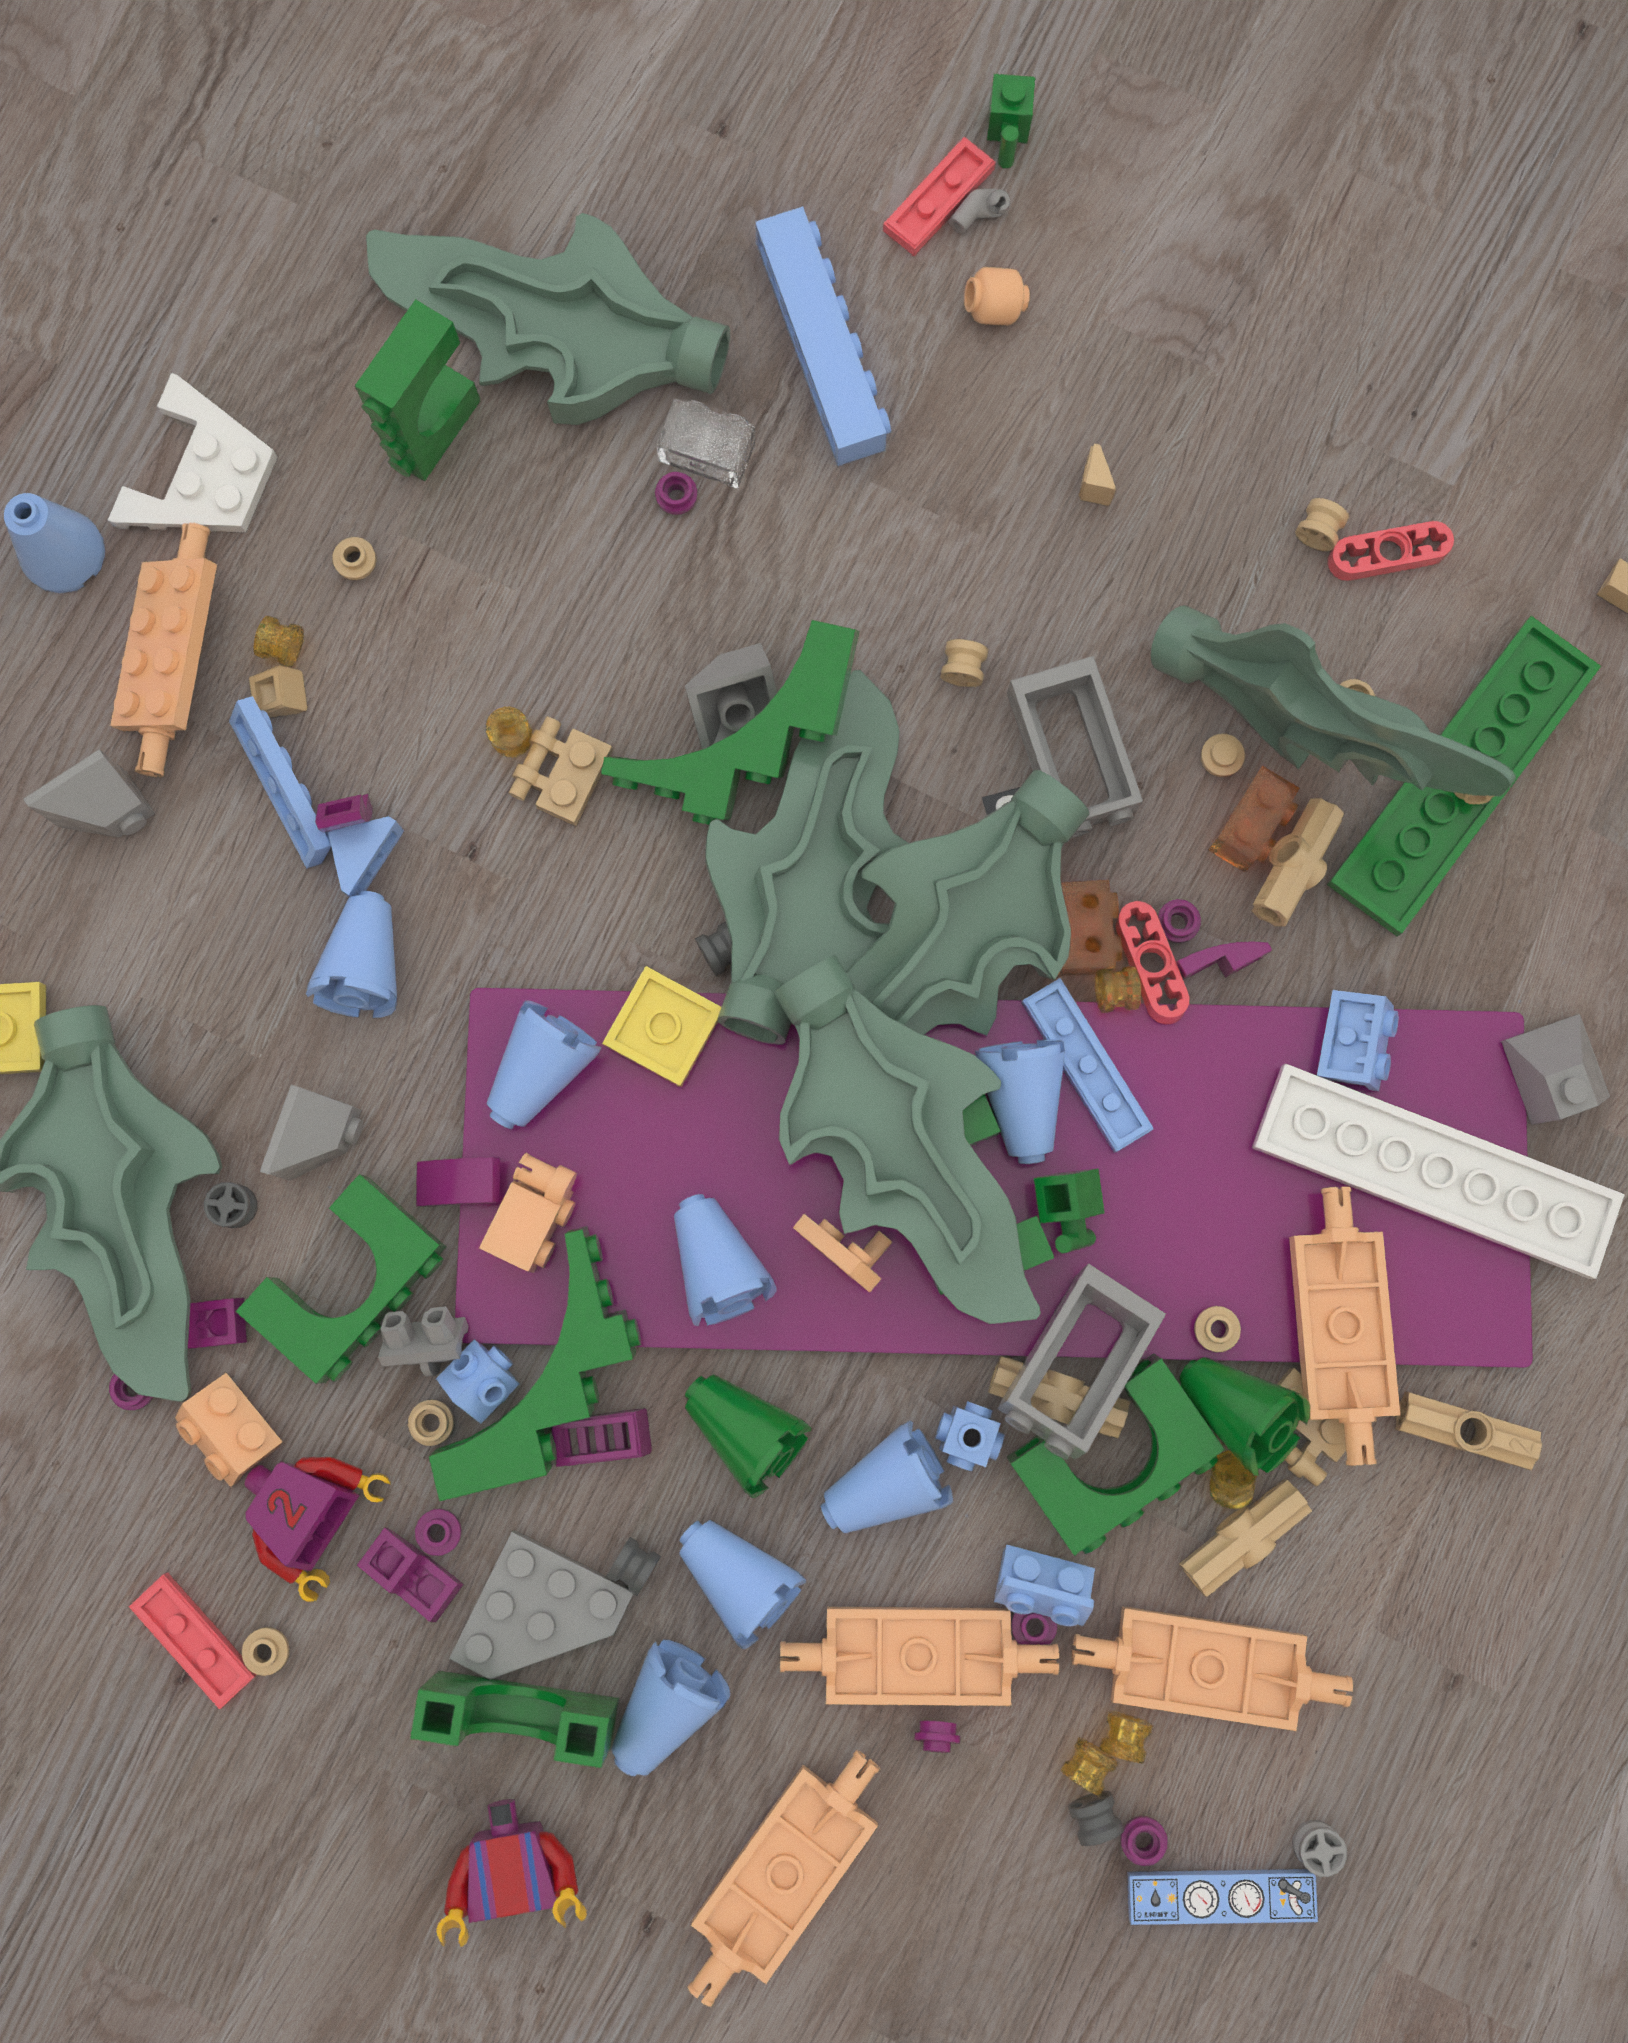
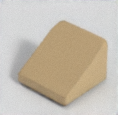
M1094 444L1091 446L1086 460L1078 497L1083 501L1109 506L1111 505L1116 488L1101 445Z
M1619 559L1597 595L1628 613V563Z
M279 665L249 677L251 696L254 697L259 709L264 710L269 718L298 714L307 710L304 679L300 670Z

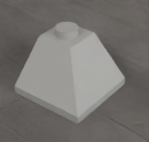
M761 643L718 655L685 685L702 750L736 733L762 712L777 694L771 665Z
M100 749L23 799L28 807L58 827L118 838L122 835H131L138 832L146 825V820L155 814L129 773Z
M1580 1014L1501 1041L1531 1125L1567 1118L1597 1107L1610 1097Z
M291 1085L260 1172L291 1181L347 1153L349 1145H355L360 1137L363 1119L359 1117L362 1110Z

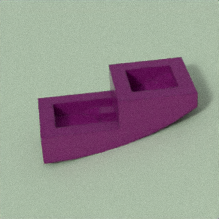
M360 794L318 804L315 820L318 830L328 832L369 822L372 817L373 808L368 794Z
M1268 942L1228 943L1195 952L1178 960L1176 963L1183 981L1215 963L1218 964L1226 978L1262 959L1272 951V948Z
M500 1157L458 1158L417 1162L416 1206L434 1207L457 1204L500 1203Z
M244 1298L190 1303L187 1349L247 1343L246 1320L236 1312L244 1303Z
M385 1527L357 1564L361 1570L388 1593L400 1596L429 1622L438 1621L464 1585L421 1550Z

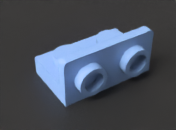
M1338 990L1332 991L1317 1076L1329 1081L1364 1085L1369 1090L1379 1091L1381 1080L1386 1081L1388 1079L1391 1067V1056L1386 1054L1389 1037H1395L1399 1021L1398 1011H1394V1005L1386 996Z
M1006 1545L1002 1554L994 1602L1006 1605L1007 1609L1018 1614H1030L1033 1612L1051 1617V1620L1059 1625L1084 1626L1094 1607L1091 1592L1095 1568Z

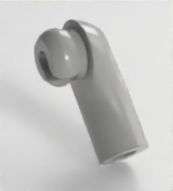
M975 189L950 217L949 224L956 232L964 234L976 219L995 218L1004 214L1010 207V196L1001 189Z

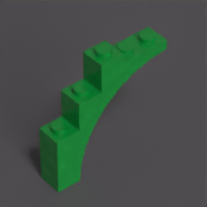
M812 620L801 655L785 684L762 712L736 733L703 750L670 759L638 760L622 757H604L601 774L613 777L612 785L638 790L639 783L655 786L654 794L662 797L679 799L680 793H685L682 811L693 813L692 821L709 825L715 819H731L741 770L746 771L745 779L765 784H771L772 777H784L794 727L800 728L799 737L820 742L825 741L826 734L837 735L860 631Z
M588 1226L572 1229L565 1233L570 1269L568 1306L558 1343L542 1375L527 1395L501 1419L470 1437L436 1448L429 1456L439 1501L546 1476L552 1468L551 1461L557 1460V1452L552 1434H545L544 1428L589 1418L595 1410L593 1404L599 1403L594 1376L587 1377L585 1371L632 1360L636 1355L635 1347L642 1345L636 1319L628 1320L626 1309L608 1313L607 1306L613 1305L612 1292L608 1279L600 1280L596 1262L603 1261L601 1246L596 1234L590 1236Z

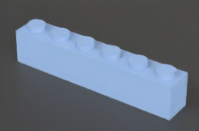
M803 207L756 221V244L837 466L885 451L886 435L891 433L889 418L885 409H878L873 396L877 395L876 384L871 371H864L860 362V358H863L862 346L857 333L850 334L845 322L849 320L848 308L842 295L836 296L832 286L835 283L834 270L830 259H822L818 247L822 246V241L816 222L808 221Z

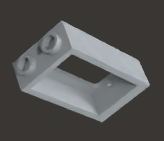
M1094 656L1011 680L1007 691L1032 771L1040 770L1059 782L1060 779L1035 705L1041 700L1065 693L1072 694L1076 699L1108 794V800L1087 807L1090 812L1089 816L1071 838L1085 835L1093 830L1092 825L1108 821L1109 826L1125 823L1134 818L1133 813L1138 810L1143 802Z
M1090 1264L1086 1265L1074 1278L997 1409L1006 1414V1422L1023 1433L1032 1431L1046 1441L1044 1446L1058 1457L1063 1459L1071 1457L1074 1460L1081 1457L1089 1450L1166 1313ZM1092 1304L1118 1320L1122 1325V1333L1067 1426H1061L1032 1407L1031 1398L1086 1305Z

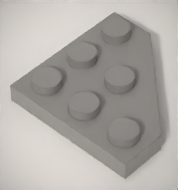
M513 1530L449 1659L488 1679H493L602 1640L615 1634L633 1593L629 1591L627 1586L617 1581H612L605 1575Z

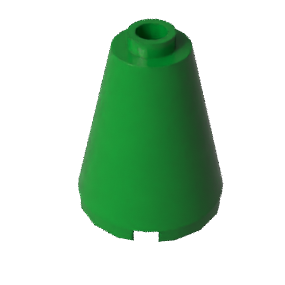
M1208 1357L1190 1361L1181 1372V1387L1209 1427L1244 1468L1253 1475L1259 1476L1258 1469H1262L1266 1473L1273 1471L1296 1447L1301 1437L1296 1435L1294 1431L1299 1421L1307 1425L1311 1408L1307 1398L1301 1394Z
M715 1374L707 1379L703 1376L698 1377L685 1393V1398L688 1399L685 1410L743 1491L751 1498H757L769 1489L763 1483L768 1476L776 1475L778 1478L781 1477L806 1444L808 1437L803 1433L810 1432L812 1429L804 1420Z

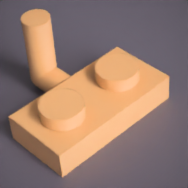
M804 1214L794 1225L793 1228L869 1293L881 1280L870 1268L891 1245L892 1241L880 1231L875 1234L862 1250L854 1242L848 1248L844 1247L840 1241L845 1236L825 1219L818 1225Z

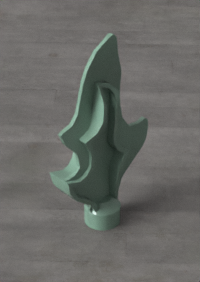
M585 213L576 216L575 231L565 251L544 259L518 256L463 237L404 235L376 229L369 231L366 235L369 275L391 303L407 312L416 299L453 321L458 334L476 343L482 356L479 378L480 386L499 384L526 369L549 372L554 381V391L547 404L554 423L579 425L601 418L641 391L672 382L712 394L721 379L729 350L730 327L697 316L692 317L664 298L641 271L626 245L613 228L594 216Z
M1183 605L1175 608L1165 617L1155 634L1151 648V662L1156 670L1187 684L1200 680L1226 700L1279 755L1297 769L1301 767L1310 754L1337 772H1340L1350 759L1372 786L1377 781L1378 775H1382L1397 781L1414 784L1420 790L1430 787L1448 792L1477 796H1501L1516 780L1512 770L1503 763L1449 738L1430 732L1426 724L1408 708L1335 683L1321 665L1315 650V642L1301 629L1282 623L1234 635L1222 632L1221 624L1216 618Z
M854 670L850 674L837 735L826 734L824 742L806 738L800 740L793 753L775 817L757 834L731 829L719 819H715L709 824L706 836L705 863L711 883L724 912L731 940V984L728 987L717 1020L727 1029L759 1042L784 1044L792 1023L773 994L778 988L800 973L833 955H836L844 970L847 971L889 927L887 923L873 922L866 908L876 884L863 879L862 870L874 859L891 848L908 843L893 833L883 814L884 795L898 754L900 730L891 701L861 670Z
M1033 770L1013 795L1011 801L980 821L946 835L918 840L891 848L869 863L862 870V878L878 885L895 905L886 932L846 971L855 986L854 989L888 1017L919 1034L925 1035L937 1025L961 1024L987 1036L996 1019L998 986L1015 965L1030 964L1035 968L1039 976L1055 980L1069 958L1071 928L1060 881L1061 848L1064 843L1070 840L1089 816L1090 812L1085 804L1067 787L1050 775L1040 770Z
M836 955L815 964L778 988L773 994L792 1025H795L800 1038L799 1063L780 1113L779 1141L789 1165L812 1153L832 1156L844 1179L839 1210L844 1234L873 1225L897 1229L912 1243L939 1289L959 1311L989 1324L1037 1319L1041 1314L1040 1307L1024 1275L1016 1217L1007 1196L978 1158L964 1135L963 1110L981 1095L999 1090L1001 1080L975 1055L953 1045L919 1034L884 1014L854 989V984Z
M100 1005L81 1006L45 1015L34 1022L41 1057L45 1060L32 1098L0 1139V1192H15L21 1188L34 1187L45 1193L47 1220L29 1250L26 1270L55 1269L74 1280L83 1297L99 1347L111 1370L137 1394L184 1402L190 1398L192 1392L187 1357L191 1298L185 1271L173 1236L169 1210L179 1184L200 1175L219 1174L222 1169L219 1154L207 1134L190 1120L162 1102L135 1078L114 1045L115 1039L107 1007Z

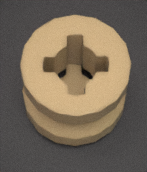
M1323 498L1312 499L1306 508V520L1301 521L1295 531L1296 537L1313 549L1331 551L1338 542L1337 532L1339 529L1344 528L1349 515L1343 507L1331 500Z
M954 639L948 641L945 649L948 661L947 664L942 666L941 679L947 683L962 687H978L982 685L984 673L981 671V664L987 659L988 648L981 643L970 640Z

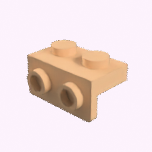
M227 1373L184 1402L175 1417L178 1422L176 1427L181 1437L189 1445L196 1444L206 1456L204 1461L210 1473L217 1480L221 1481L224 1479L231 1487L241 1479L244 1473L278 1449L282 1444V1440Z

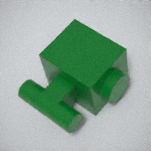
M1005 74L993 75L989 102L987 140L1000 141L997 162L1001 168L1007 169L1013 165L1017 143H1028L1033 117L1035 77Z
M1099 1168L1061 1172L1034 1178L1040 1223L1061 1221L1062 1235L1057 1237L1055 1241L1056 1249L1060 1253H1068L1092 1246L1096 1241V1235L1091 1229L1086 1228L1085 1218L1105 1213Z

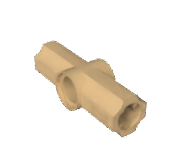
M1322 798L1310 799L1292 833L1282 837L1272 847L1269 861L1274 866L1256 897L1252 912L1260 920L1269 922L1274 926H1286L1304 891L1317 885L1325 876L1327 864L1322 858L1337 832L1344 815L1343 811L1336 804L1326 802Z
M1000 1356L990 1381L988 1393L1003 1398L1024 1363L1009 1357ZM1048 1369L1031 1398V1405L1049 1418L1069 1424L1090 1387L1085 1386L1084 1381ZM1118 1397L1098 1433L1119 1438L1127 1419L1130 1401Z
M1405 1392L1402 1400L1399 1402L1400 1415L1395 1416V1429L1527 1470H1532L1536 1461L1539 1460L1542 1448L1540 1431L1410 1392ZM1471 1419L1475 1425L1476 1433L1474 1438L1466 1443L1461 1437L1460 1428L1465 1420Z
M1283 1479L1263 1494L1250 1507H1242L1224 1519L1215 1529L1216 1534L1179 1563V1565L1191 1582L1207 1597L1242 1568L1248 1569L1268 1556L1276 1546L1275 1541L1311 1513L1312 1510L1301 1493L1287 1479Z

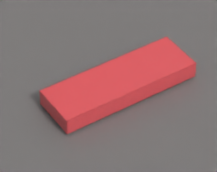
M963 137L884 222L883 231L915 256L954 214L965 198L973 190L977 189L995 170L996 162L966 137Z
M169 1573L163 1574L129 1606L219 1710L257 1676V1674H254L245 1666L242 1655Z

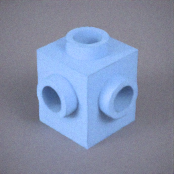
M475 1339L461 1352L460 1359L453 1360L436 1378L452 1402L480 1424L519 1385V1382L508 1370L513 1365L512 1361L495 1345L488 1350Z
M967 1401L965 1409L953 1406L951 1414L943 1413L935 1439L941 1440L939 1449L949 1454L947 1463L972 1472L975 1464L986 1467L989 1458L997 1459L1005 1434L998 1432L1001 1423L990 1419L993 1410ZM968 1429H976L980 1434V1440L975 1446H967L963 1441V1435Z

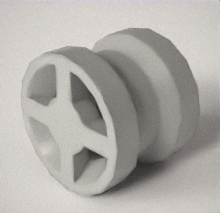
M1309 1820L1302 1823L1296 1829L1292 1838V1848L1295 1856L1311 1873L1319 1877H1330L1337 1874L1344 1867L1347 1860L1346 1845L1344 1840L1328 1824L1320 1820ZM1315 1838H1316V1839H1317V1843L1314 1845V1848H1313V1849H1309V1847H1312L1313 1843L1315 1842Z

